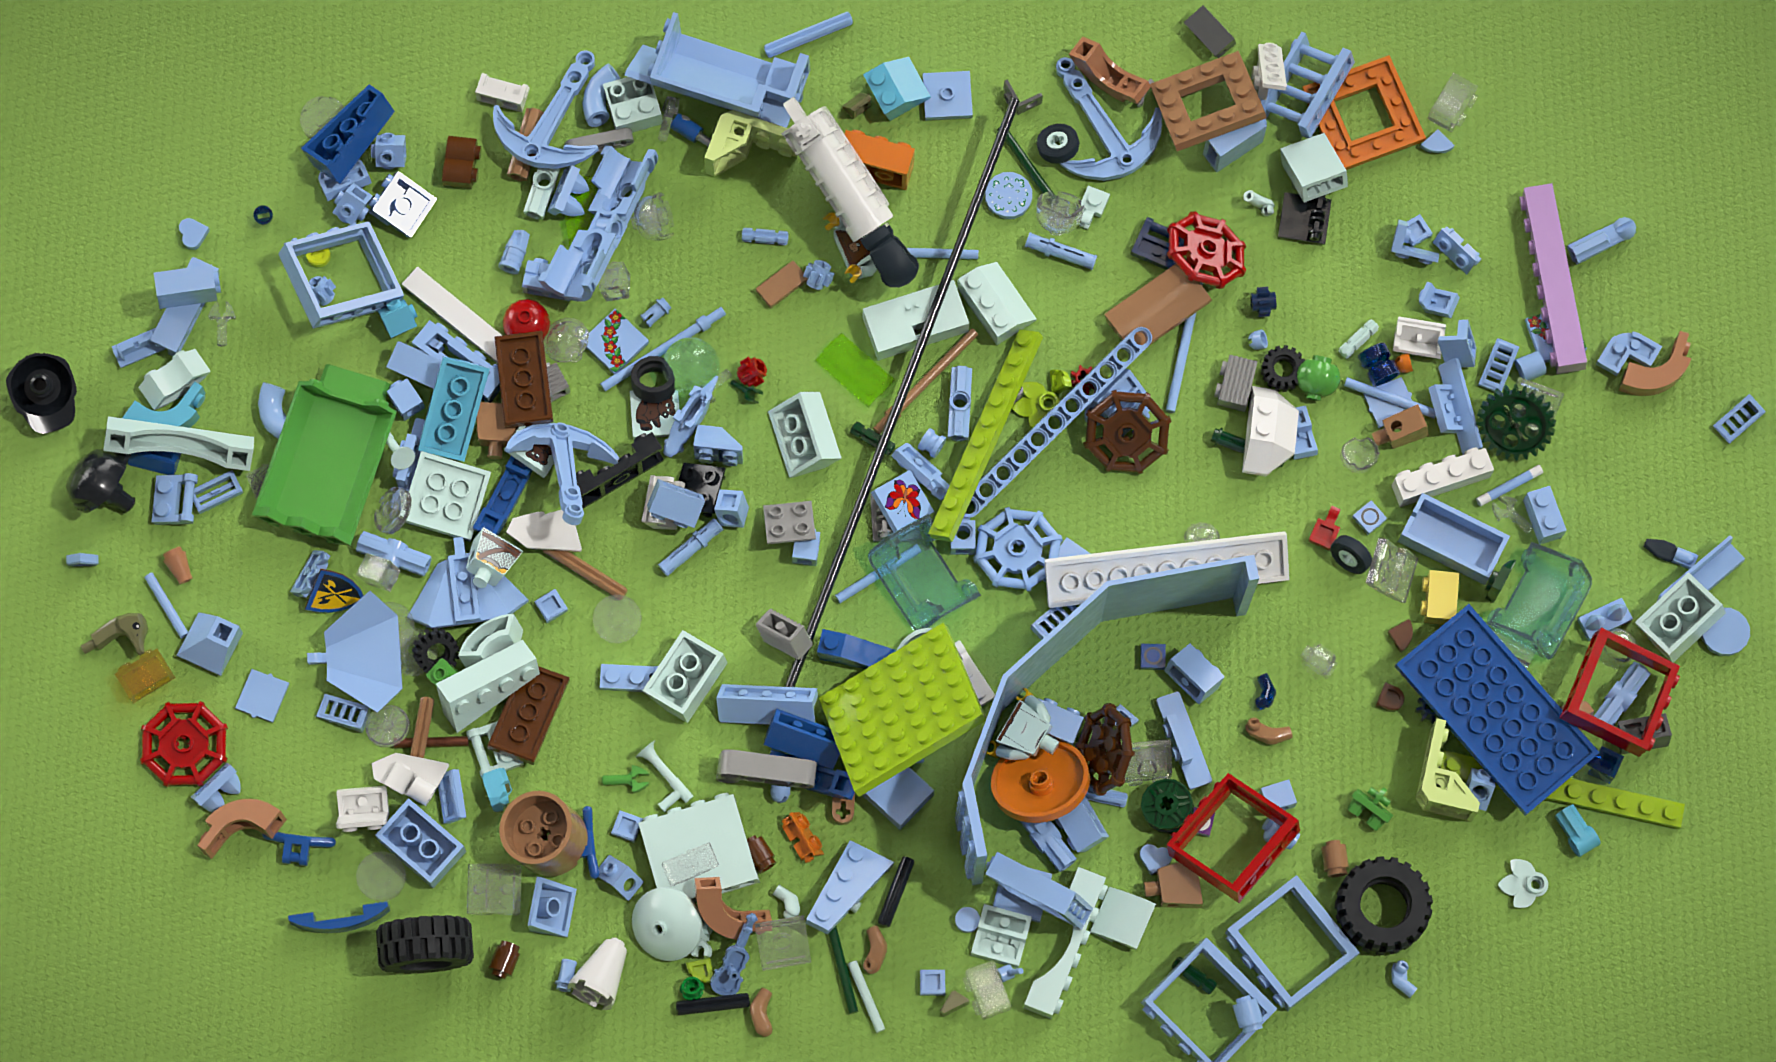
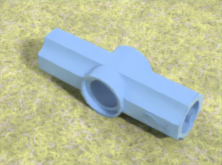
M967 366L951 368L948 439L953 441L969 439L972 368ZM960 399L965 401L966 405L959 408L954 405V402Z
M365 531L360 535L356 547V552L375 558L387 567L397 570L401 568L423 577L428 572L432 559L430 555L408 548V545L392 538L387 540Z
M1634 661L1626 670L1621 680L1617 681L1606 695V700L1594 717L1614 726L1622 712L1625 713L1637 697L1636 693L1651 673L1641 663Z
M1020 821L1030 834L1029 837L1041 853H1045L1059 873L1077 860L1063 842L1060 832L1051 821L1042 823Z

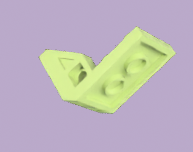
M731 110L722 114L719 118L704 157L705 173L715 177L746 160L753 142L762 149L771 148L786 157H798V155L795 154L787 143L786 138L781 134L788 128Z
M1436 718L1429 733L1416 801L1423 811L1472 822L1478 813L1480 802L1456 772L1439 768L1444 756V752H1440V748H1443L1444 743L1447 741L1449 729L1445 728L1446 720Z

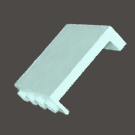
M722 793L714 797L715 800L705 802V800L695 801L690 804L691 807L681 809V807L672 808L667 811L666 815L659 817L657 814L649 815L643 818V822L638 823L657 888L670 887L686 894L693 902H697L694 878L720 877L722 894L760 883L736 804L737 801L733 794Z

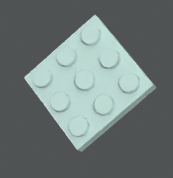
M421 451L400 521L452 537H463L464 540L471 542L474 532L473 526L478 518L491 472Z

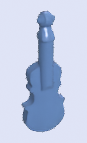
M754 913L746 916L747 922L742 926L736 944L726 949L725 956L722 959L723 965L719 969L714 970L715 973L710 980L712 990L720 995L736 994L740 989L741 982H743L740 972L746 968L745 964L749 960V954L745 946L752 933L753 925L758 920Z

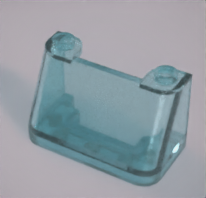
M929 514L886 536L868 554L872 568L914 631L935 626L981 596L976 585L970 580L963 579L959 582L956 580L932 543L935 539H932L928 534L933 524Z
M1531 542L1521 557L1525 573L1505 609L1498 607L1490 612L1487 625L1497 634L1549 660L1558 650L1589 593L1592 577L1582 560Z

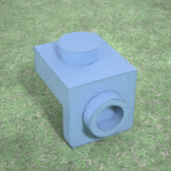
M1427 282L1424 289L1420 291L1419 304L1425 313L1451 318L1460 297L1457 293L1436 289L1432 283Z

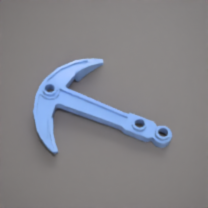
M581 51L576 55V62L569 67L561 81V87L528 137L515 131L514 124L504 116L499 105L494 106L493 122L496 134L503 147L517 160L537 168L558 169L583 162L599 150L597 145H564L563 149L548 146L574 96L579 94L589 77L588 72L595 66L593 53Z
M1067 57L1059 59L1056 64L1057 75L1064 78L1063 84L1074 101L1081 106L1110 157L1098 162L1091 158L1069 160L1060 163V165L1077 176L1102 181L1122 178L1141 168L1153 155L1161 136L1162 116L1160 109L1155 108L1151 121L1142 131L1141 138L1132 145H1128L1093 96L1092 89L1081 72L1075 69L1073 60ZM1067 63L1070 67L1065 69L1061 65ZM1075 82H1080L1082 86L1075 87L1073 84ZM1128 157L1131 159V162L1125 163L1123 158Z
M564 423L536 424L518 431L508 441L505 451L507 453L529 451L533 448L534 444L549 445L560 488L558 493L561 510L564 511L562 518L570 525H579L584 511L580 488L577 486L573 448L588 451L587 456L589 458L602 460L614 465L618 463L620 458L609 445L588 431Z

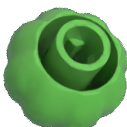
M1313 355L1312 360L1307 359L1299 366L1297 372L1298 387L1307 394V399L1321 401V397L1333 394L1338 388L1341 379L1340 372L1336 365L1331 364L1332 359Z

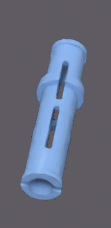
M1031 232L1025 244V247L1045 253L1044 256L1049 257L1052 255L1093 270L1097 255L1055 242L1054 238L1047 239Z
M713 518L698 532L694 531L692 533L693 536L660 562L658 564L659 568L666 576H669L702 547H707V543L723 531L722 526Z

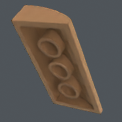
M1175 264L1104 315L1109 326L1121 340L1138 327L1147 328L1152 334L1151 345L1212 302V299L1200 282H1190L1187 280V275ZM1136 332L1134 341L1138 345H1144L1146 341L1145 335L1141 332Z

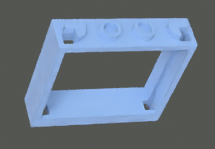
M369 221L360 224L354 222L341 229L334 227L321 234L317 232L311 233L305 238L298 240L297 238H292L290 242L284 243V246L278 253L313 329L377 312L387 307L386 305L390 301L395 299L401 300L404 296ZM359 240L383 292L320 308L296 256Z
M999 852L996 853L995 857L992 856L990 862L986 864L985 869L987 872L985 874L1005 891L1081 930L1083 929L1093 907L1076 892Z
M1297 875L1230 926L1225 932L1227 935L1226 940L1230 943L1231 948L1234 950L1237 948L1243 955L1241 957L1243 963L1249 969L1253 968L1259 975L1257 976L1259 983L1265 989L1269 987L1274 994L1272 998L1275 1003H1278L1281 1008L1285 1007L1287 1011L1354 960L1359 954V951ZM1289 891L1295 895L1343 955V957L1292 997L1239 933L1240 929Z
M1204 938L1144 998L1141 1004L1144 1006L1143 1011L1152 1020L1156 1018L1162 1024L1160 1028L1170 1038L1174 1036L1180 1042L1178 1046L1185 1054H1192L1198 1060L1197 1062H1212L1153 1003L1200 953L1244 996L1250 995L1251 999H1257L1263 1018L1262 1024L1277 1008L1208 938ZM1242 1030L1213 1062H1227L1255 1031L1244 1034Z

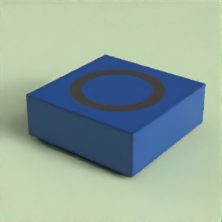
M1141 644L1140 669L1165 670L1166 644Z

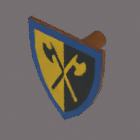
M320 569L305 610L326 613L342 611L351 608L364 595L360 587L344 574Z

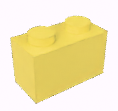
M1430 570L1427 577H1423L1422 592H1426L1425 601H1421L1420 615H1424V623L1444 625L1457 614L1459 573Z

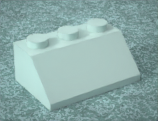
M997 262L979 266L958 279L957 289L996 345L1016 334L1019 329H1024L1037 320Z
M799 392L768 411L789 478L826 468L841 459L820 392Z
M1688 572L1635 623L1654 646L1674 663L1726 612L1723 604Z
M682 630L642 691L666 711L688 723L727 665V660L723 653Z

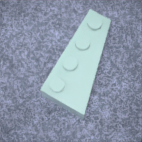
M521 640L436 683L443 713L458 733L531 681L540 672L536 657L525 642Z

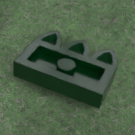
M1510 560L1505 563L1499 572L1494 570L1485 587V590L1489 591L1485 599L1493 603L1495 602L1516 560Z

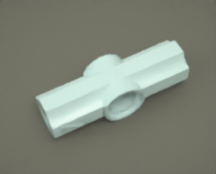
M560 168L537 169L533 176V184L523 211L524 214L537 220L544 219L551 195L555 191V183ZM544 179L550 181L547 186H540L538 184Z

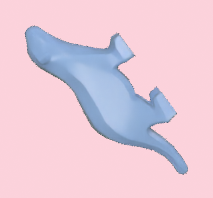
M713 375L701 388L694 386L689 393L690 398L682 410H677L673 416L675 421L670 429L669 438L664 441L663 453L667 457L671 458L677 453L683 452V445L695 432L697 425H700L708 411L710 400L713 397L712 392L718 380L717 375Z

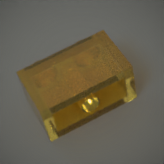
M157 648L145 651L144 654L139 656L140 659L133 663H125L118 669L119 672L115 673V676L133 704L175 679V676Z

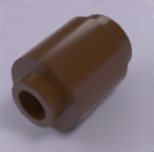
M754 835L747 839L755 869L761 874L772 868L776 864L774 860L775 855L762 836L757 838Z
M502 940L500 945L496 946L488 967L492 970L491 975L500 979H505L506 976L512 977L520 953H518L520 947Z

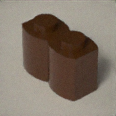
M448 136L442 175L443 186L472 189L473 182L477 183L478 168H475L476 160L481 159L482 147L478 146L477 139Z

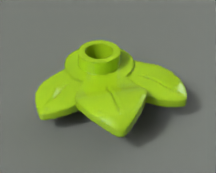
M1024 382L1021 387H1023L1025 397L1018 400L1013 405L1012 410L1021 417H1029V427L1033 428L1060 402V399L1055 393L1046 391L1044 386L1038 382ZM1051 401L1053 405L1045 407L1044 402Z

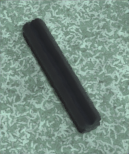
M903 856L878 919V924L881 926H891L914 866L912 858Z
M748 993L676 1002L678 1015L750 1006Z

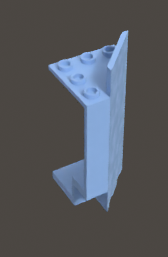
M673 12L671 19L667 18L663 32L666 34L663 41L659 40L656 49L642 45L625 72L624 76L787 128L791 117L783 103L792 97L798 103L802 102L803 89L810 72V61L808 55L800 53L796 64L774 57L771 63L681 33L678 13Z

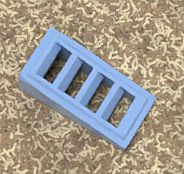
M1497 338L1478 386L1493 392L1498 388L1502 392L1519 346ZM1497 350L1510 354L1511 356L1498 352ZM1494 358L1507 362V365L1494 361ZM1493 367L1495 369L1503 371L1504 373L1502 375L1500 373L1490 370V368ZM1487 375L1500 380V383L1498 384L1486 379Z
M1749 394L1714 424L1713 427L1730 444L1765 414L1766 411ZM1748 404L1756 414L1752 416L1743 406ZM1740 410L1749 420L1745 423L1736 413ZM1733 416L1741 425L1739 429L1730 421V417ZM1726 422L1735 433L1730 435L1722 424Z
M1076 605L1067 606L1072 612L1078 608ZM1062 607L1049 609L1031 625L1030 629L1041 640L1049 634L1041 625L1045 623L1051 630L1056 628L1048 620L1050 617L1059 625L1062 620L1055 614L1057 611L1064 618L1069 616Z
M324 694L316 717L363 733L371 709L353 701ZM330 701L334 704L332 706L330 714L328 715L325 714V711ZM338 705H341L342 709L340 711V714L338 717H335L334 715L337 710ZM347 708H350L351 711L348 719H343ZM359 711L360 713L357 718V721L353 722L352 720L355 715V712Z

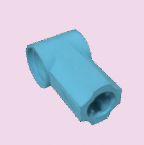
M1574 804L1564 808L1555 815V818L1568 836V843L1578 857L1601 844L1595 830L1591 826H1587Z

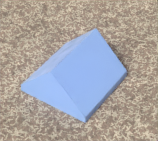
M537 877L528 920L529 931L568 937L577 889Z

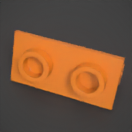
M800 812L789 813L790 816L782 820V828L790 841L796 838L800 839L793 847L801 861L804 860L805 863H809L814 860L813 856L824 855L821 849L822 843L809 829L810 823L806 816Z

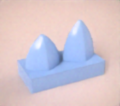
M571 165L564 169L547 212L555 216L559 213L567 216L585 214L581 204L570 195V193L582 194L589 191L587 182L579 174V168Z
M1622 598L1577 619L1588 641L1591 640L1593 634L1601 627L1612 631L1633 620Z
M225 763L191 798L198 805L213 813L219 807L225 805L218 789L229 794H240L241 785L236 774L237 771L230 764Z

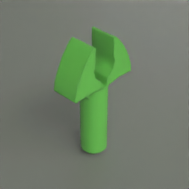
M632 765V771L628 775H604L602 777V784H628L632 787V793L634 794L645 789L649 782L638 783L633 779L639 775L649 776V773L641 767Z

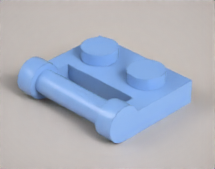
M191 473L183 475H156L152 523L155 525L193 524L194 487L197 484L198 475ZM182 485H185L182 513L179 514Z

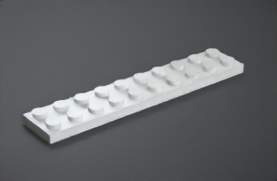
M1284 531L1044 559L1048 607L1080 605L1106 581L1249 555L1255 556L1259 575L1257 584L1289 580L1287 534Z

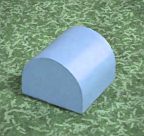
M1538 351L1514 360L1523 383L1546 374L1545 362Z

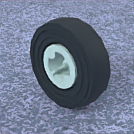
M1066 124L1050 125L1043 129L1037 138L1039 155L1050 163L1060 164L1067 162L1079 150L1080 142L1077 132Z
M1341 535L1331 545L1330 552L1332 557L1342 568L1351 573L1362 574L1372 564V557L1368 549L1353 537Z

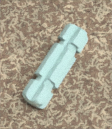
M1372 319L1368 320L1363 328L1361 327L1348 339V343L1345 342L1339 348L1340 354L1346 359L1354 353V350H1358L1369 339L1370 335L1378 331V324Z

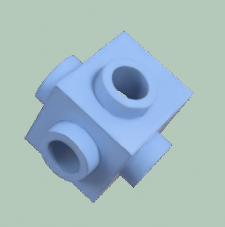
M392 133L377 135L375 144H371V158H375L376 167L384 169L405 167V135H394Z
M352 183L345 193L341 191L334 201L337 206L332 213L337 215L339 220L344 223L352 224L358 219L362 221L370 210L366 206L373 196Z

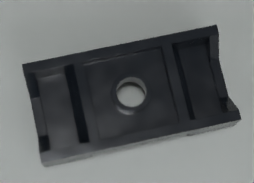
M653 432L637 436L633 440L634 443L631 444L633 454L630 455L628 453L622 456L618 463L612 467H603L597 472V476L594 477L590 469L585 472L583 470L576 472L577 486L580 488L583 509L664 461L659 452L662 450V447Z

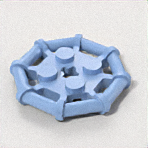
M1006 507L999 515L986 524L979 526L976 554L973 556V560L993 582L992 585L994 587L1002 586L1031 591L1033 586L1046 578L1045 558L1042 557L1043 546L1050 545L1048 559L1058 558L1060 543L1063 539L1062 535H1058L1045 519L1043 512L1015 510ZM1013 519L1031 522L1029 525L1024 524L1025 526H1020L1018 523H1014ZM1005 521H1008L1009 525L999 532L993 531ZM1039 525L1048 537L1041 538L1034 528ZM988 537L994 539V547L992 551L986 552ZM1014 544L1018 546L1024 545L1021 553L1013 552ZM994 558L1001 566L998 573L987 560ZM1037 564L1044 567L1028 578L1027 571ZM1006 572H1011L1013 574L1022 573L1023 579L1009 578L1004 576Z

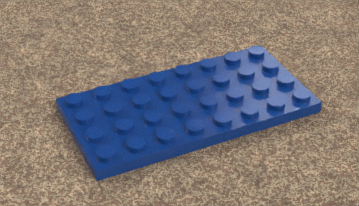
M1470 604L1465 606L1395 665V668L1440 719L1446 720L1445 725L1524 816L1600 753L1577 726L1560 719L1563 710Z

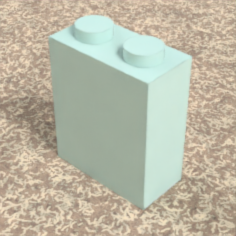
M1325 133L1280 148L1282 165L1303 202L1348 187L1347 171Z

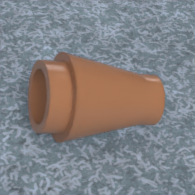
M176 547L163 554L165 558L163 562L178 580L179 585L193 579L186 551H183L181 547Z

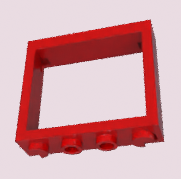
M1601 627L1591 638L1560 719L1640 757L1646 751H1650L1654 745L1655 738H1653V735L1663 722L1661 714L1663 709L1666 710L1670 704L1672 697L1669 694L1671 688L1674 689L1679 681L1680 676L1677 673L1680 666ZM1604 645L1666 675L1641 739L1579 709Z
M1227 773L1220 782L1215 783L1213 791L1209 796L1201 799L1197 810L1185 818L1179 831L1171 834V840L1167 843V849L1170 857L1240 903L1300 832V825L1297 818ZM1231 793L1281 826L1233 883L1183 850Z

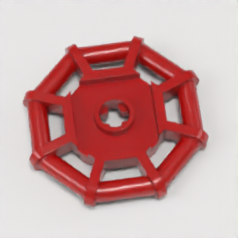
M1192 211L1185 218L1168 226V258L1173 259L1187 275V280L1190 282L1197 281L1215 286L1217 289H1223L1229 282L1245 275L1244 249H1246V244L1244 241H1240L1227 226L1226 220L1223 218L1219 220ZM1191 225L1195 230L1188 231L1185 228ZM1179 237L1184 239V247H1178ZM1204 246H1208V250L1212 252L1205 250ZM1232 251L1235 253V260L1232 258ZM1225 266L1231 269L1226 274H1223L1221 270ZM1200 269L1212 272L1214 276L1204 274L1198 271Z
M202 701L198 703L167 702L146 725L141 727L142 758L140 762L142 765H146L163 782V786L198 785L200 787L228 759L226 757V730H228V726L226 723L223 724ZM175 713H193L191 718L181 720L176 718ZM170 716L171 721L161 731L157 730L156 728ZM202 716L213 728L205 730L197 722L199 717ZM216 734V752L209 750V737ZM152 735L157 736L159 740L158 751L153 753ZM179 739H190L189 747L187 749H179ZM206 756L213 758L205 768L198 772L196 766ZM162 757L170 765L168 772L155 759ZM176 769H191L193 775L174 776Z

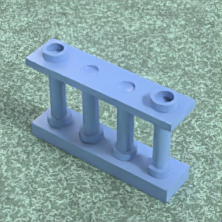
M1301 32L1298 39L1292 42L1290 52L1284 61L1286 84L1292 74L1320 84V88L1313 95L1289 85L1286 86V90L1269 88L1267 99H1260L1266 117L1272 112L1297 122L1301 135L1305 138H1311L1355 61L1352 52L1345 48H1342L1339 55L1333 56L1310 47L1306 33ZM1303 55H1307L1330 64L1332 67L1328 74L1321 75L1298 66ZM1281 93L1309 103V107L1305 113L1300 114L1275 103Z

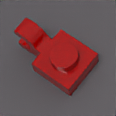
M1331 506L1326 520L1318 518L1308 542L1330 551L1331 545L1337 538L1341 528L1334 525L1341 509Z

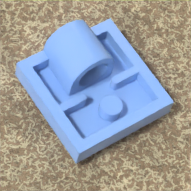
M1125 369L1093 400V403L1097 406L1113 390L1143 394L1146 391L1131 370ZM1120 401L1122 408L1131 407L1137 409L1140 404ZM1115 403L1102 413L1105 418L1117 410ZM1145 406L1143 414L1149 419L1150 414L1148 412L1150 410ZM1123 428L1122 437H1124L1132 428Z

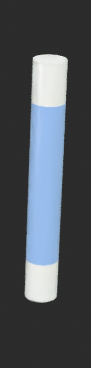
M1537 465L1477 497L1476 501L1481 507L1543 474V470L1540 465Z

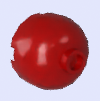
M530 299L518 300L511 304L505 311L502 321L505 335L542 331L543 340L545 341L551 329L550 317L544 306Z

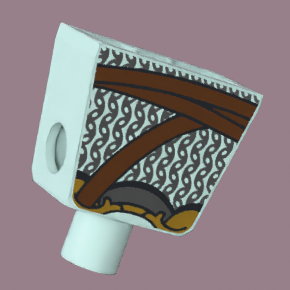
M483 527L472 542L466 569L475 575L473 579L475 586L479 588H485L487 584L496 586L523 551Z

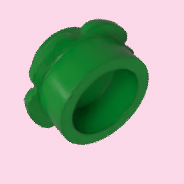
M688 977L682 982L680 993L683 994L684 999L689 1001L692 999L697 1000L703 995L704 984L698 978Z

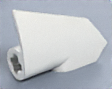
M562 510L547 514L544 512H534L513 518L506 531L508 535L527 549L582 551L576 526L570 525L563 520L564 511Z
M394 753L372 763L375 780L402 795H407L424 806L428 805L449 767L448 763L400 753Z

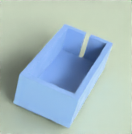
M1422 493L1398 542L1486 585L1510 536Z

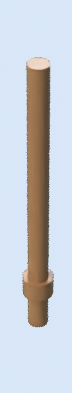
M973 328L908 392L899 418L901 413L978 336V333ZM892 406L884 413L885 416L873 427L874 431L878 434L883 432Z

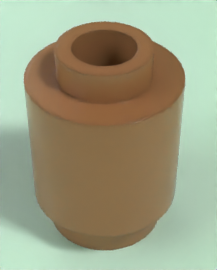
M1340 840L1325 842L1326 846L1321 847L1324 871L1327 872L1329 878L1347 875L1349 864L1346 844H1341Z

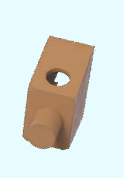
M481 402L476 417L479 444L481 446H488V458L494 460L502 459L503 448H506L508 441L518 427L505 428L502 403Z
M1418 404L1382 420L1384 428L1371 433L1376 447L1390 442L1392 449L1429 436L1427 424ZM1395 429L1401 430L1400 432H1393Z
M1179 862L1157 869V881L1143 883L1145 897L1159 896L1161 907L1198 909L1203 905L1199 876Z

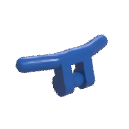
M585 806L583 808V821L587 829L588 842L580 858L586 857L590 877L596 879L600 873L594 844L593 813L590 806Z
M277 832L273 839L262 833L263 838L266 840L284 843L282 863L285 864L297 862L301 866H308L310 846L334 847L336 844V840L331 837H311ZM293 846H301V852H292Z

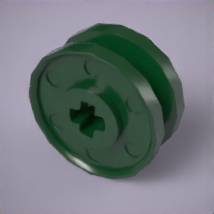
M1166 778L1157 780L1148 786L1142 795L1141 808L1143 816L1150 827L1160 833L1172 834L1178 832L1185 818L1189 814L1194 813L1191 793L1184 784L1177 780ZM1169 802L1172 809L1166 811L1164 803Z

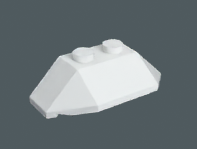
M1256 386L1251 387L1242 473L1266 477L1295 454L1299 410L1276 390Z

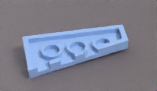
M850 840L805 923L828 934L848 914V911L863 898L864 894L893 867L894 862Z

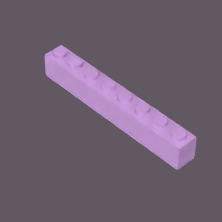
M1553 184L1526 187L1523 190V196L1519 197L1521 211H1526L1527 218L1524 219L1525 232H1530L1531 240L1528 241L1529 254H1534L1535 263H1532L1533 275L1538 277L1540 284L1536 286L1538 299L1543 300L1544 305L1541 308V317L1543 322L1547 321L1549 330H1545L1547 344H1552L1553 352L1549 353L1550 363L1552 367H1556L1557 374L1585 370L1587 358Z

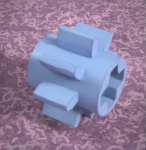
M815 260L813 264L809 263L806 266L803 277L808 278L806 282L808 286L822 290L824 286L829 287L835 273L830 272L831 266L827 262Z
M316 276L309 281L319 305H327L334 299L335 293L332 290L336 286L331 279H327L325 276Z

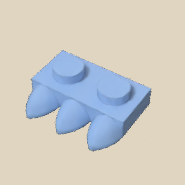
M360 159L340 185L322 172L318 176L327 201L335 199L341 191L345 193L352 183L360 188L372 183Z
M313 550L290 592L297 597L307 598L312 591L320 569H327L330 555L324 551Z

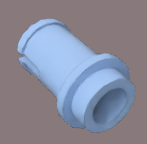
M663 297L660 300L656 299V303L640 315L643 321L653 315L646 321L649 327L665 313L669 314L671 306Z
M562 959L558 980H555L556 989L562 992H571V988L568 989L567 986L575 974L577 962L570 959Z

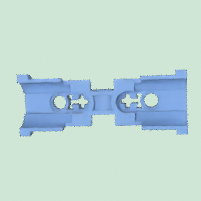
M604 146L601 152L603 158L591 180L599 189L588 211L596 215L588 231H577L569 250L563 245H559L547 271L542 272L538 279L540 284L546 289L572 301H587L591 298L644 192L646 180L658 162L656 150L648 149L643 161L637 162L623 156L612 146ZM632 190L629 197H624L627 192Z

